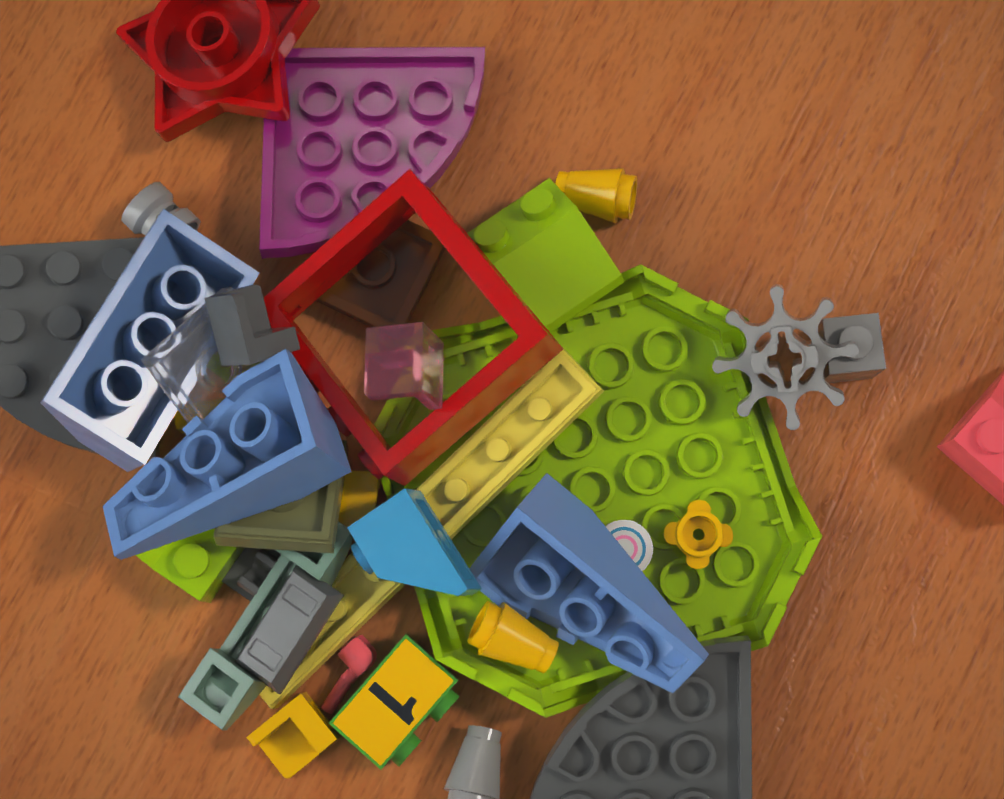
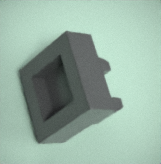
M244 548L222 582L251 601L281 554L274 549Z

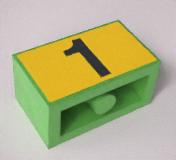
M405 634L329 724L380 770L390 759L399 767L422 741L413 733L428 715L438 722L459 698V695L451 689L459 679L440 662L436 661L413 638Z

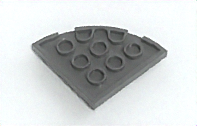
M144 237L0 246V406L17 420L49 438L71 447L98 454L80 443L40 402ZM159 442L149 459L153 457L160 458Z
M748 635L701 641L700 644L709 653L708 657L674 693L628 671L608 684L579 711L563 730L547 755L536 778L530 799H752L751 640Z

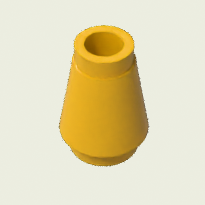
M624 168L558 172L555 184L577 206L579 211L613 223H617L619 218L631 220L637 195V176L625 174Z
M487 601L481 608L470 630L467 641L468 644L478 648V655L531 670L535 669L543 674L552 664L559 647L558 641L550 638L549 635L505 602L498 606L490 601Z

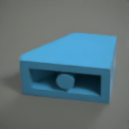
M404 488L347 527L355 540V543L351 545L353 555L368 574L374 572L377 578L456 596L473 595L482 589L424 495L419 490Z

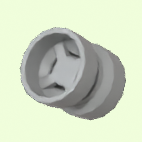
M154 182L141 190L125 208L121 221L133 233L144 235L147 234L163 209L195 230H198L201 223L199 218L188 208H179L173 202V194L160 182Z

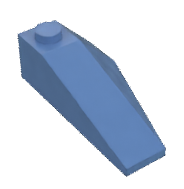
M284 349L236 376L222 390L226 397L203 420L195 416L182 429L186 436L163 459L153 457L103 505L110 541L116 558L122 560L302 499L352 472L336 422L290 351Z
M548 473L543 476L517 506L469 568L482 588L480 591L498 606L505 602L526 619L531 616L558 629L556 637L572 645L579 639L604 651L611 664L671 693H674L709 655L593 510Z

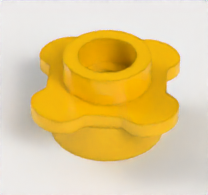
M694 500L689 503L687 513L678 522L668 523L663 533L666 543L676 545L686 555L687 565L693 569H703L708 566L710 556L719 547L729 546L733 540L732 528L727 524H721L719 519L711 513L710 505L703 500ZM694 530H702L704 537L701 540H696L693 537Z

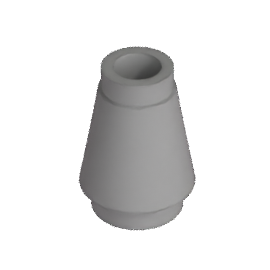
M468 726L467 735L464 737L444 786V790L449 792L447 799H500V740L502 732L482 726Z

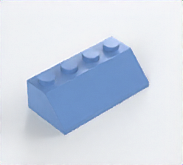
M163 209L40 403L80 443L125 471L130 472L145 465L216 347L204 298L253 285L259 272Z

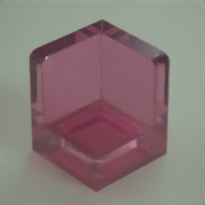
M424 322L366 328L364 394L370 400L414 396L429 410L442 409L444 343Z

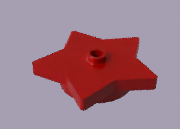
M160 0L154 11L118 27L116 33L121 40L155 73L154 128L156 133L163 141L169 142L224 112L287 121L290 118L285 58L319 10L320 4L318 0Z

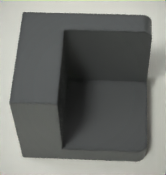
M249 285L204 298L222 366L251 365L264 361L284 349L290 352L300 350L295 326L271 328L262 290L259 285Z

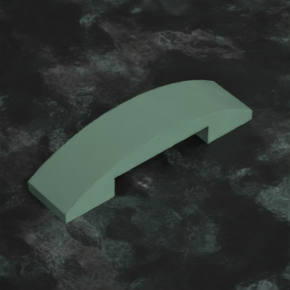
M338 521L334 554L276 550L281 556L258 589L257 594L254 595L221 648H210L178 696L181 700L221 730H228L267 686L234 661L296 565L317 580L326 582L331 586L333 585L353 540L345 525Z

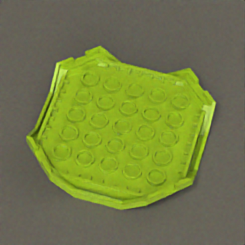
M640 264L621 273L625 281L623 284L550 332L604 392L452 539V542L470 568L517 506L543 476L548 473L592 509L605 526L617 520H631L646 529L653 543V555L649 565L642 572L699 642L714 638L748 635L751 640V651L768 647L787 609L786 605L800 576L804 575L822 535L796 487L766 396L754 403L748 416L742 417L737 412V406L752 390L749 376L739 369H730L722 373H715L712 369V364L716 357L733 358L739 356L746 348L747 340L745 334L739 328L728 324L725 320L730 309L712 300L707 302L678 287L679 283ZM502 316L479 323L424 331L404 368L401 379L389 401H386L374 426L390 447H392L514 342L518 335ZM522 386L406 486L383 476L381 482L387 500L404 488L416 490ZM694 500L706 501L711 507V513L719 519L721 524L729 525L733 531L731 544L727 547H719L710 556L708 566L703 569L689 567L686 563V555L676 545L667 544L663 535L665 526L670 522H678L687 513L689 503ZM696 529L693 532V537L696 540H701L704 537V533L702 530ZM414 586L435 660L545 718L588 703L608 684L627 672L611 664L604 651L579 639L574 645L556 637L558 629L531 616L527 619L549 635L550 638L559 642L556 656L544 674L535 669L531 670L478 655V648L467 643L468 636L483 605L487 601L494 602L480 590L473 595L456 596Z

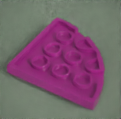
M485 47L292 48L285 58L290 118L287 121L264 118L259 244L262 259L292 257L316 252L409 169L431 188L455 159L470 132L479 107L484 84Z

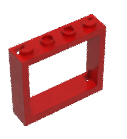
M411 169L407 170L264 297L271 328L295 326L300 350L291 353L317 393L321 392L331 405L327 410L336 422L338 430L346 437L353 434L363 447L358 453V457L363 465L378 480L386 476L403 486L412 481L564 349L432 190ZM417 213L514 330L518 338L395 445L390 447L294 322V319L411 216Z

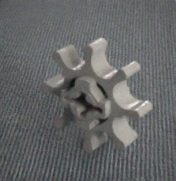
M775 284L770 289V296L774 303V312L767 321L751 323L745 320L737 309H730L725 320L728 324L739 328L745 334L747 340L746 348L739 356L733 358L716 357L712 364V369L715 373L739 369L749 376L752 390L749 395L738 403L737 412L740 416H748L758 399L765 396H773L780 399L786 406V427L790 430H796L800 426L796 402L804 393L819 391L825 394L833 405L840 406L843 404L845 399L843 391L830 385L825 380L823 375L824 368L832 358L838 356L856 357L859 349L857 343L852 340L839 345H832L820 337L818 325L821 319L834 308L833 301L830 298L823 297L816 311L810 316L796 318L790 315L784 308L783 286ZM799 329L803 331L811 340H804L793 330ZM780 331L785 332L786 343H789L790 351L793 353L801 352L802 355L801 358L793 360L791 381L789 382L785 381L784 370H781L779 361H770L768 357L777 354ZM769 332L771 336L764 345L756 347L759 338L764 333ZM814 367L811 375L806 380L801 381L800 378L806 370ZM760 373L767 375L776 384H771L768 381H766L760 375Z

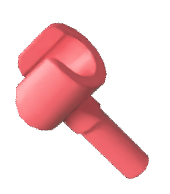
M363 635L352 639L337 654L347 665L348 669L340 676L321 705V708L331 715L351 685L373 666L377 660L376 649Z

